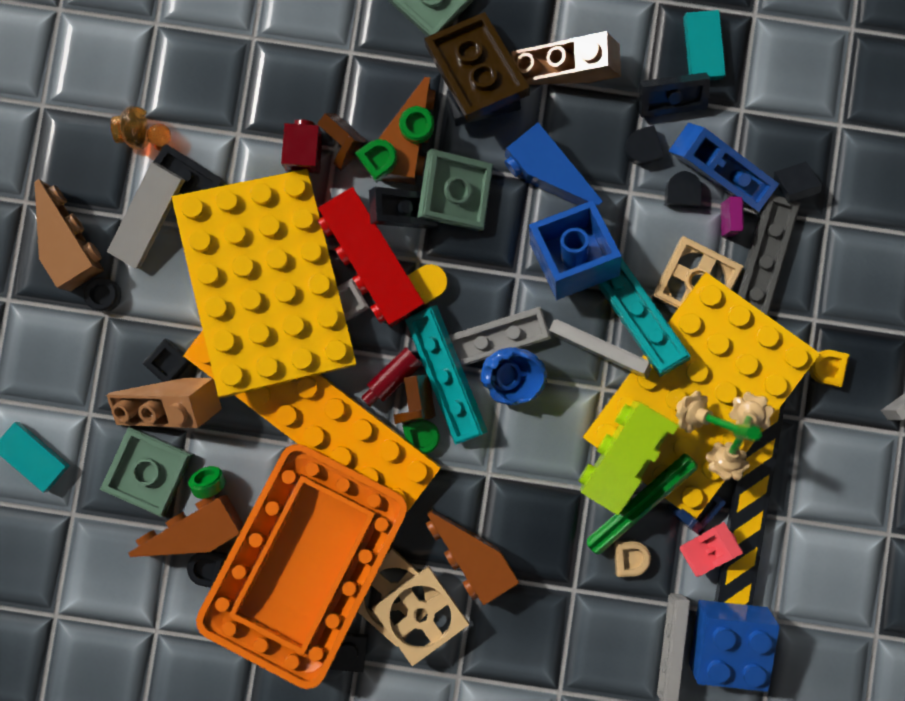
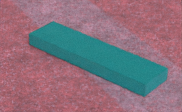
M622 259L620 276L597 284V286L659 377H662L689 361L691 355Z
M430 306L405 318L455 445L487 433V427L438 306Z

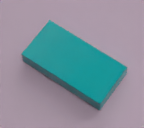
M719 10L685 13L683 19L689 75L707 72L710 80L723 79L726 73Z
M14 422L0 438V456L43 493L48 492L70 467L67 462L20 422Z

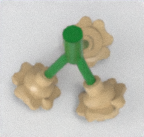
M695 391L691 396H685L676 406L679 428L684 429L687 433H691L695 428H701L703 424L708 425L712 423L733 431L736 436L733 443L727 442L723 445L717 442L705 457L710 462L708 469L711 472L717 473L722 480L728 481L731 477L735 480H740L742 473L750 466L749 462L745 460L746 452L739 450L744 439L758 440L761 436L760 427L767 429L770 426V417L774 413V409L772 406L767 405V397L755 396L751 392H746L743 398H734V408L729 414L731 419L737 420L734 424L713 416V413L707 408L708 397L702 395L699 391Z

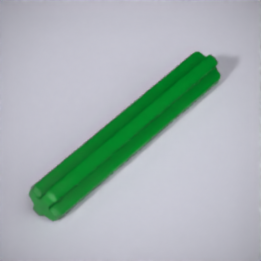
M686 453L681 455L631 499L619 515L614 514L587 539L588 547L597 555L606 550L697 470V463Z

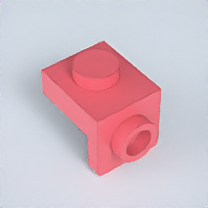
M725 522L680 546L681 553L696 577H700L743 554L735 535L728 529Z

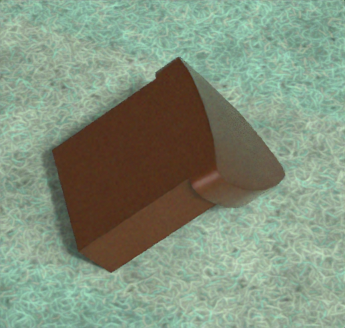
M324 113L317 124L342 146L334 161V165L342 171L356 156L355 152L361 149L367 140L339 115Z
M416 375L405 377L404 382L409 412L394 414L395 424L434 418L436 414L428 376Z

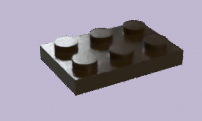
M485 12L424 38L425 47L467 122L530 95L529 85Z

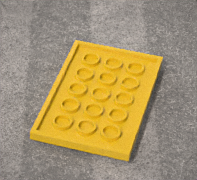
M308 169L171 196L219 399L356 366L357 363L324 232L317 221L320 217Z
M705 272L667 322L691 355L690 360L662 377H659L653 367L647 379L630 372L582 437L598 448L607 433L612 436L619 426L615 419L624 404L626 403L631 406L633 401L641 402L678 425L679 419L676 417V406L685 396H691L695 391H699L702 395L708 397L707 408L713 413V416L734 424L737 420L729 417L730 412L734 408V398H743L746 392H751L755 396H765L768 399L767 405L772 406L774 409V413L770 417L771 420L821 353ZM643 354L641 358L648 360L646 356ZM712 423L708 425L703 424L701 428H695L691 433H687L684 429L678 427L673 435L668 433L658 449L661 451L655 462H650L641 477L642 482L646 485L650 484L681 455L686 453L691 456L697 463V470L666 496L665 499L697 519L725 482L717 473L711 472L708 469L710 462L706 460L705 456L713 449L715 443L719 442L723 445L727 442L733 443L736 436L733 431ZM744 439L739 450L747 452L755 441Z

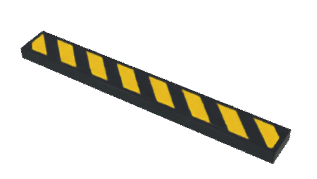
M785 402L770 420L769 428L761 432L760 438L755 440L746 452L745 460L749 462V468L742 473L740 480L734 479L727 527L735 535L743 554L720 565L715 602L743 605L753 604Z

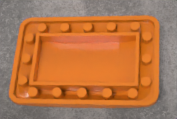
M294 444L285 448L198 612L196 626L200 634L300 688L312 689L318 686L325 678L407 513L406 501L399 493L307 446Z

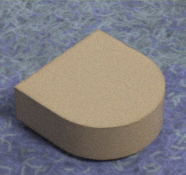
M636 540L614 542L615 573L617 577L639 576L647 571L650 566L651 556L646 546Z

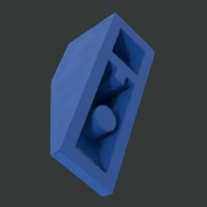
M539 122L506 147L504 155L506 160L504 163L515 177L520 175L525 182L578 206L593 200L598 209L603 203L602 199Z
M688 123L669 149V152L732 196L742 197L743 203L757 212L762 209L779 185L778 182L702 126Z

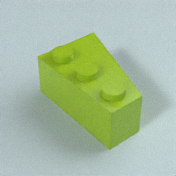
M633 401L631 406L626 403L624 404L615 419L619 426L612 436L608 433L604 436L596 450L601 454L594 466L588 463L578 479V482L582 483L580 488L582 494L616 515L620 514L641 483V477L650 462H655L661 451L658 449L668 433L673 435L679 425L637 401Z

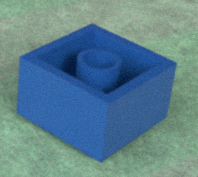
M593 200L529 224L530 246L556 300L620 276L622 255Z
M705 600L698 601L689 658V666L697 684L769 691L780 625L768 607Z

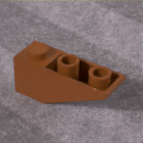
M424 77L379 137V139L391 143L397 153L395 169L381 180L416 185L417 175L423 176L426 156L420 155L422 143L407 141L401 134L399 120L402 113L413 106L434 110L436 90L431 89L430 77Z
M214 495L197 502L195 505L198 510L189 516L182 512L166 521L165 523L168 528L158 535L155 530H152L136 540L138 547L128 552L130 557L211 552L239 535L244 523L227 495L217 499Z
M432 509L428 512L430 521L426 525L436 541L442 538L449 550L444 552L452 568L454 570L460 568L467 580L462 583L472 600L479 598L484 606L519 583L517 576L498 547Z

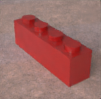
M353 186L318 207L323 216L317 220L327 237L334 234L340 246L335 248V251L345 266L350 263L353 265L357 272L353 280L362 295L367 292L370 293L375 302L370 308L380 324L387 321L388 325L393 327L425 307L423 300L376 224H370V214Z

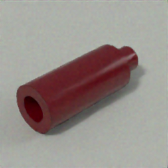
M405 347L366 384L370 389L361 398L369 407L378 399L384 402L404 383L405 377L412 376L423 364Z

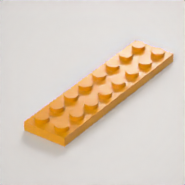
M202 330L183 356L214 379ZM322 374L234 395L297 444L307 446L399 493L407 503V512L442 467Z

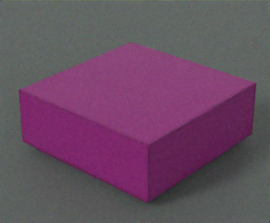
M729 197L721 203V237H733L744 230L742 197Z

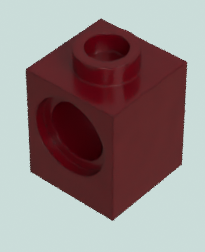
M299 119L295 120L294 124L284 123L281 164L287 172L308 169V173L320 174L323 134L320 127L315 125L314 122Z

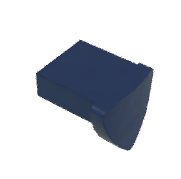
M715 494L697 519L673 504L668 508L682 524L694 533L701 535L707 524L726 502Z

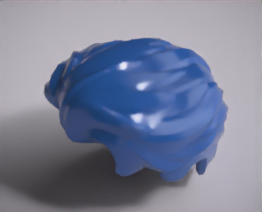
M515 347L498 350L487 357L481 371V382L490 391L491 398L498 403L507 405H519L532 401L541 394L547 383V372L544 363L530 351Z

